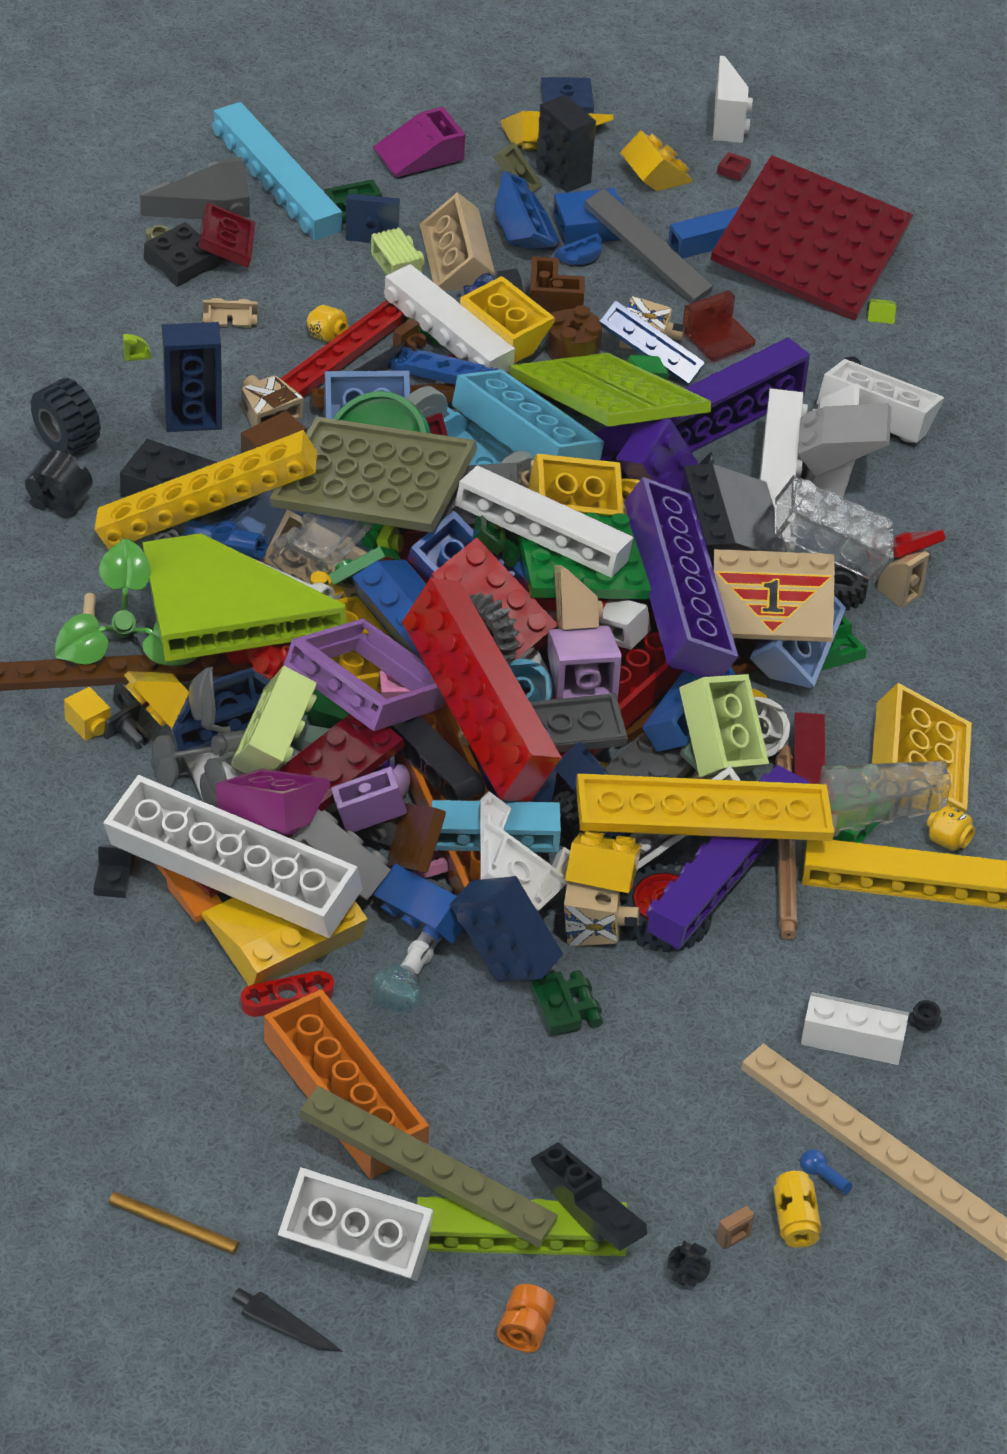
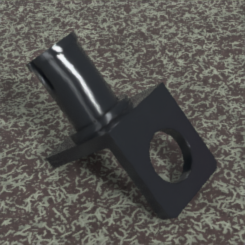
M117 682L114 686L113 701L121 711L105 721L104 738L107 740L117 733H123L134 747L139 750L142 748L140 743L145 746L151 740V735L137 722L139 721L141 703L121 682ZM121 694L127 699L129 706L125 704Z

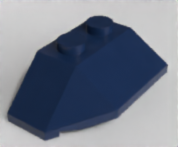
M252 668L214 679L213 688L216 708L214 725L221 727L229 726L230 731H245L264 687L271 679ZM188 694L172 727L177 752L211 746L212 738L220 733L202 727L201 720L194 719Z

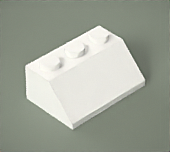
M812 992L805 1018L801 1045L899 1065L909 1012Z

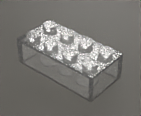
M795 475L790 478L776 496L775 536L811 553L834 554L835 564L874 582L893 561V522L887 517L875 514L858 503H852L839 497L832 491L822 489L811 481L803 480Z

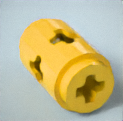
M785 1172L776 1178V1184L773 1187L780 1235L790 1247H809L819 1240V1234L822 1230L814 1182L805 1172Z

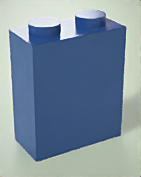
M615 188L605 189L624 206L623 199L618 197ZM602 189L554 194L553 216L565 245L596 233L599 234L602 242L620 240L584 207L585 200Z

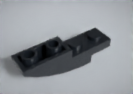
M559 1142L531 1158L532 1165L552 1194L577 1223L598 1243L606 1239L621 1251L648 1234L647 1224L602 1188V1178Z

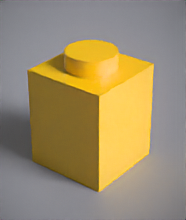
M87 687L64 699L65 720L85 741L104 734L105 721L111 717L110 707L91 687Z

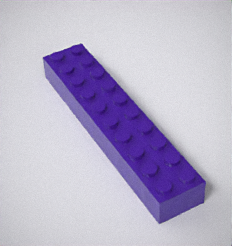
M787 337L684 388L710 400L711 412L665 419L672 420L693 453L765 416L770 389L803 392L804 396L810 354ZM639 422L607 426L594 433L604 440L600 460L618 462L616 457ZM620 466L621 478L629 479L623 471L622 467Z

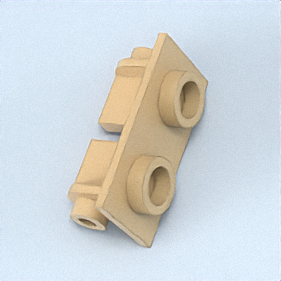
M221 298L203 300V322H219V327H227V319L233 318V327L252 328V325H257L258 302L248 299L225 301Z

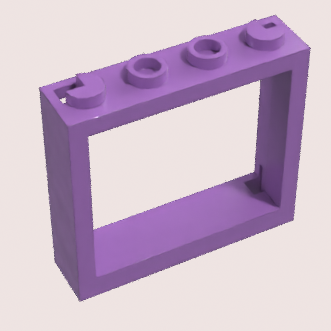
M365 619L292 639L284 662V666L317 682L315 689L373 731L442 709L446 702L424 661ZM364 628L369 631L368 634H362ZM356 651L408 688L410 692L386 699L331 658Z

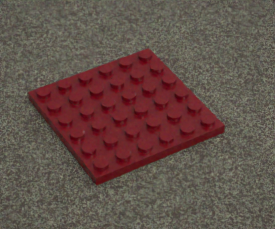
M771 155L713 249L710 260L856 321L909 227L914 214Z

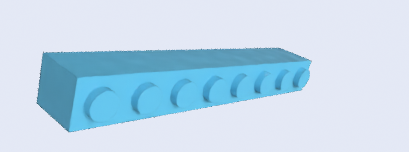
M241 102L214 110L212 129L215 135L220 136L225 142L226 147L229 150L232 149L237 157L243 158V162L249 168L251 175L261 181L264 189L270 191L275 197L277 204L282 205L287 210L289 217L299 223L304 233H308L315 241L342 232V211Z

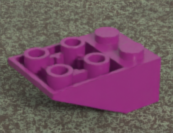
M439 107L420 112L374 145L373 150L396 178L464 160L466 134L446 109Z

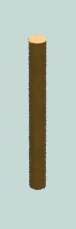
M116 1191L112 1193L109 1199L110 1205L235 1255L239 1248V1241Z

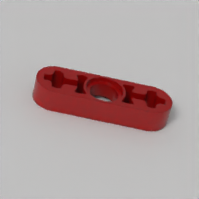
M313 971L252 984L245 987L241 992V1009L245 1014L252 1017L264 1016L318 991V987L314 986L316 984H320L324 988L322 989L324 993L331 999L334 995V979L325 971ZM302 987H305V992L307 993L302 994ZM283 990H292L296 993V996L286 999L282 998L279 993ZM269 994H273V1000H272V1001L270 1000V995H269ZM257 998L260 1003H254L251 999Z

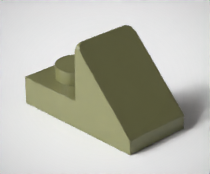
M515 142L508 144L494 156L503 172L508 171L525 179L529 184L528 188L531 192H534L542 185Z

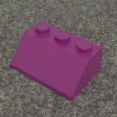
M259 769L216 783L218 808L269 830H277L281 835L297 833V828L311 823L330 786V779Z

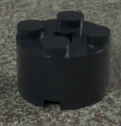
M51 450L48 454H44L25 480L26 490L31 497L30 504L42 511L45 508L52 509L60 517L68 519L92 487V476L86 467L82 470L75 464L78 459L63 451Z

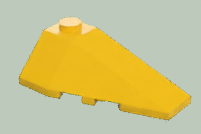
M521 111L501 120V126L511 143L515 142L517 146H522V150L525 151L537 150L539 111ZM589 114L596 120V126L614 120V114Z

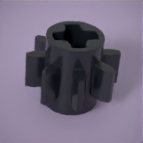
M683 1241L682 1246L675 1247L668 1256L667 1268L674 1271L671 1279L683 1286L688 1284L692 1287L696 1286V1282L705 1280L711 1268V1260L704 1257L707 1249L697 1243L692 1245L686 1241Z

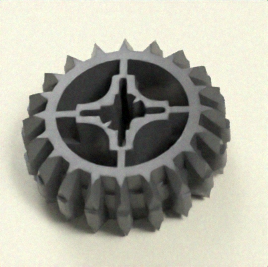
M482 592L473 595L468 594L509 665L511 659L517 655L515 649L521 644L515 638L521 631L514 629L513 626L517 619H511L508 615L511 609H503L502 600L494 601L492 594L485 596Z

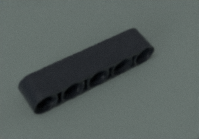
M422 716L388 726L404 741L405 747L399 752L446 800L471 801L485 793V785L478 772Z

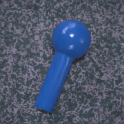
M810 1149L801 1156L800 1166L806 1173L818 1174L843 1194H848L851 1191L852 1183L827 1165L824 1153L817 1149Z

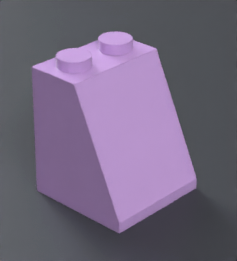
M599 626L596 628L568 630L549 629L547 653L556 699L616 693L618 700L621 653L610 627Z

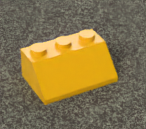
M503 276L460 297V304L515 348L514 364L534 353L555 322L554 316Z
M538 453L535 455L528 489L582 514L595 513L599 516H613L616 513L624 514L620 462Z

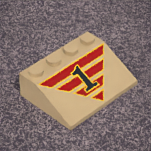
M714 549L713 571L733 638L833 642L834 554Z

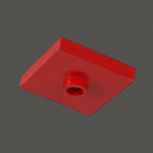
M943 530L905 532L894 536V540L872 547L866 551L868 558L872 560L901 558L943 542L946 538Z

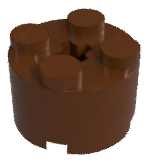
M579 305L572 309L551 313L555 317V322L547 332L546 351L552 360L600 353L602 326L599 323L600 319L590 312V308Z

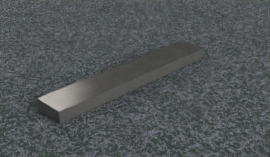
M603 188L585 200L584 207L692 305L712 292L713 286L607 190Z

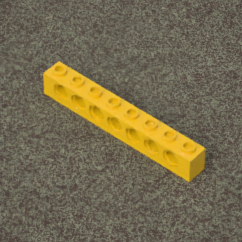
M302 430L98 507L94 530L108 550L122 539H129L131 541L141 539L315 474L317 450L305 431Z

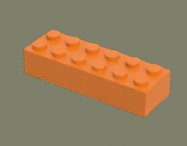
M322 989L264 1015V1042L307 1098L311 1096L317 1086H320L428 1144V1123ZM340 1140L369 1179L392 1169L390 1166Z

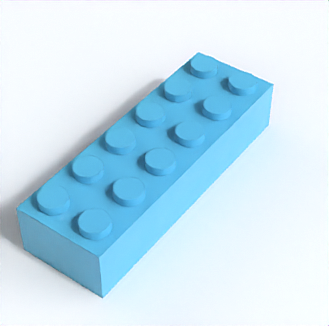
M504 370L457 375L452 406L460 411L464 417L478 424L479 428L492 434L497 441L503 442L510 447L512 452L524 450L533 456L538 453L600 460L604 440Z

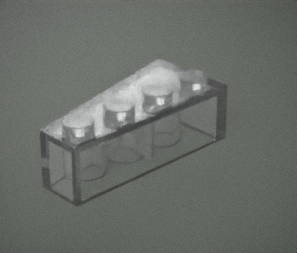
M945 761L822 766L819 784H827L834 836H838L841 830L851 828L854 832L865 829L866 824L880 821L882 825L891 823L895 817L903 815L912 818L939 811L942 807L947 806L951 787Z

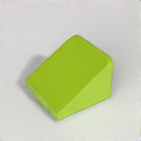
M869 299L868 321L894 324L896 302Z

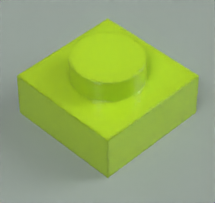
M384 525L376 540L378 547L382 546L396 550L399 555L404 548V538L399 533L398 527Z

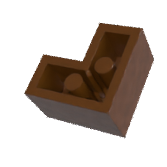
M532 257L530 298L550 314L554 311L572 309L584 304L585 276L558 275L559 258Z

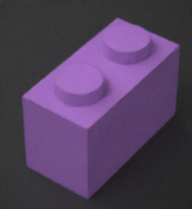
M391 766L331 787L346 832L348 830L356 832L407 813Z

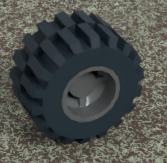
M62 378L40 389L31 396L30 405L33 421L39 434L52 450L63 451L71 455L96 442L100 437L101 425L96 407L80 384L78 385L73 379Z

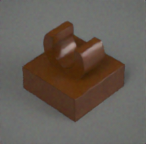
M411 318L393 331V347L405 342L403 347L410 348L412 351L417 352V344L424 348L426 346V336L419 333L420 323Z

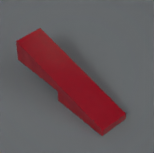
M795 712L792 727L793 773L809 781V784H826L825 714Z

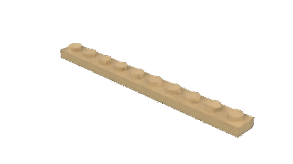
M764 1043L742 1061L741 1069L1007 1261V1218Z

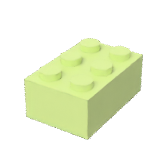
M283 665L264 687L230 766L244 773H250L259 769L276 771L280 770L282 764L286 765L294 750L290 744L294 738L297 739L305 725V721L301 719L305 711L309 712L316 700L317 696L312 693L317 682Z
M749 674L702 677L679 687L699 777L716 776L729 766L732 767L736 774H740L769 764Z

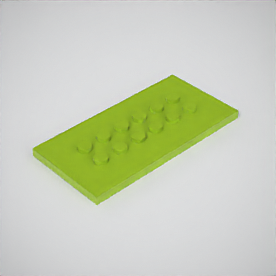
M608 352L509 365V375L516 380L608 427L711 412L710 400Z

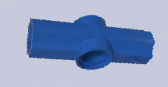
M191 520L185 526L183 536L202 533L256 560H261L266 556L269 546L267 536L236 529V524L231 521H222L213 525Z

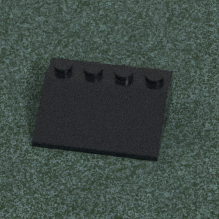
M715 464L684 466L681 491L692 495L712 567L714 549L788 552L767 482Z

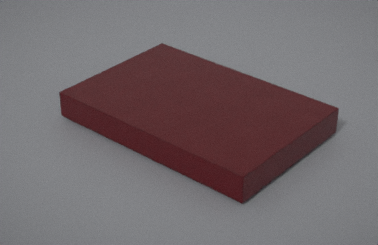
M207 203L203 211L198 248L248 268L252 258L256 223L214 204Z

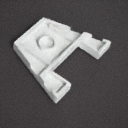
M487 792L480 800L481 879L517 876L536 910L539 911L567 884L565 877L570 850L563 847L556 854L553 865H550L503 830L511 807L491 792Z

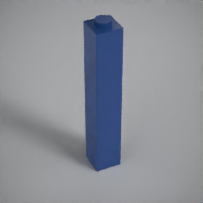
M739 207L670 224L668 245L682 259L713 251Z

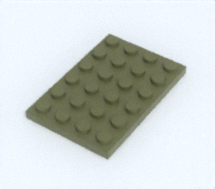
M316 417L307 432L308 438L317 450L316 473L275 488L269 499L272 507L433 533L477 451L476 441Z

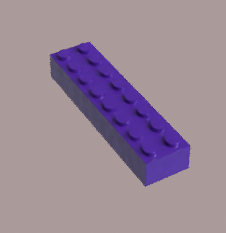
M642 477L625 499L624 504L651 587L649 597L667 665L675 669L694 673L700 677L723 676L738 658V654L692 495Z

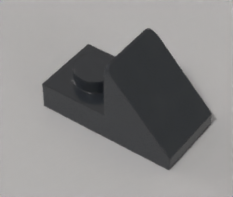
M101 845L98 847L99 866L93 888L94 895L126 898L135 855L116 846Z

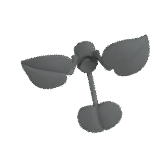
M209 667L192 680L189 687V704L194 719L201 720L202 727L220 733L212 738L211 746L175 753L171 737L167 735L159 736L152 745V759L159 783L170 788L176 784L178 778L176 758L209 752L219 755V758H209L204 765L205 772L200 777V791L203 802L218 808L216 783L227 780L222 762L233 759L245 731H230L229 726L221 727L214 725L216 708L213 688V667Z

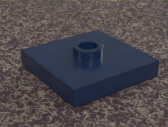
M541 77L543 103L566 95L586 113L594 114L591 78Z
M347 194L346 241L371 243L373 233L387 232L388 229L391 231L393 228L396 230L399 227L400 198Z

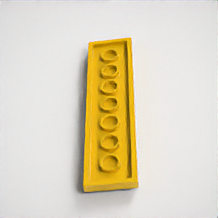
M577 774L576 778L580 831L832 841L834 836L827 784Z

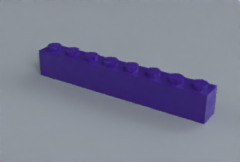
M778 764L769 774L764 773L759 782L809 784V781ZM712 836L708 845H701L696 853L695 860L692 863L687 862L683 866L676 882L671 880L663 892V897L660 900L655 899L650 904L646 916L649 917L646 931L680 949L773 839Z

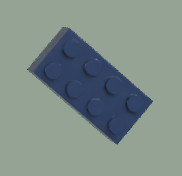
M219 322L162 324L166 432L222 430V362Z

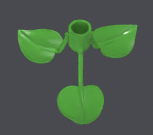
M122 539L103 556L100 562L99 574L104 584L114 590L123 588L121 611L114 614L111 626L99 627L98 621L93 615L79 614L64 624L55 644V657L57 659L88 665L98 662L106 654L108 639L102 632H113L120 638H127L133 633H147L149 636L143 642V651L153 662L167 666H180L197 659V657L165 662L157 621L154 624L153 630L136 627L134 615L127 611L128 588L132 590H142L145 588L150 578V564L143 550L129 539Z

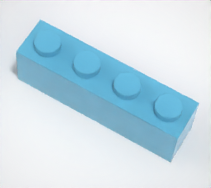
M432 800L431 807L446 811L435 850L481 851L480 801ZM504 802L511 807L503 829L505 832L533 852L559 853L561 832L560 803Z

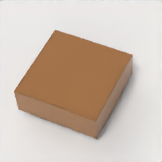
M748 1206L719 1221L716 1241L723 1249H728L751 1235L754 1213Z

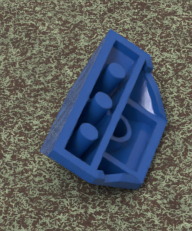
M504 171L494 210L499 219L498 222L505 232L506 240L513 246L519 245L526 249L559 246L561 242L550 218L536 195L529 190L527 181L508 171Z

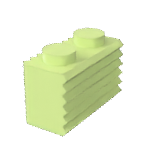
M398 227L396 230L393 228L391 231L388 229L387 232L373 233L371 236V254L386 275L409 264L422 273V266L425 264L424 256L421 251H416L412 238L409 235L406 236L401 228Z

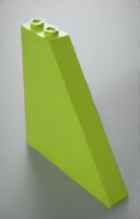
M202 533L142 542L143 551L150 564L149 585L165 662L292 642L294 638L347 623L345 604Z

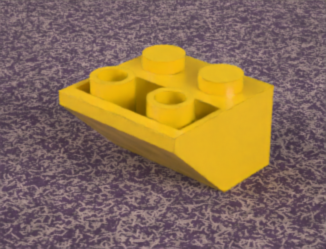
M640 130L620 152L641 180L655 191L688 184L693 181L687 173L689 168L680 159L676 160L677 153L667 144L663 147V143L654 134L648 136Z
M128 671L124 675L129 681L125 687L141 705L146 701L150 704L145 709L161 727L168 724L172 729L189 694L188 690L172 673Z
M600 831L579 833L571 844L565 881L629 893L633 886L642 845L635 844L636 840L634 838L617 836L616 840L605 838L604 833Z

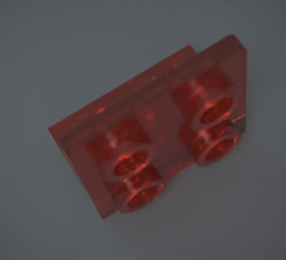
M730 290L684 307V334L710 361H715L754 347L756 344V340L733 318L735 295Z

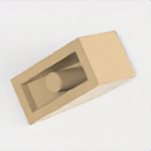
M923 551L903 556L891 563L885 564L878 573L877 590L901 608L922 596L930 554Z
M554 565L558 627L563 630L599 627V619L603 618L602 601H598V597L568 569L561 565Z

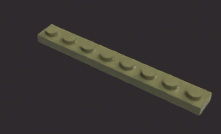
M317 1086L300 1109L299 1118L539 1248L557 1222L558 1215L320 1086Z

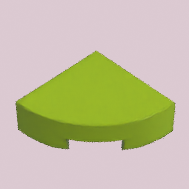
M123 334V355L125 361L152 358L150 347L145 340L136 335Z

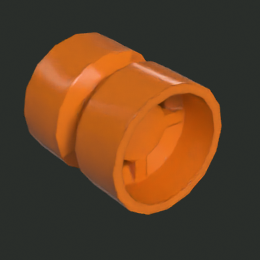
M532 1284L515 1286L512 1289L506 1305V1311L503 1313L497 1328L499 1340L505 1346L525 1353L537 1351L542 1344L546 1327L555 1309L556 1302L553 1296L543 1288Z

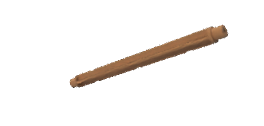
M784 745L777 752L775 763L793 773L791 748ZM777 839L779 928L781 929L782 938L791 940L795 938L798 927L795 839Z

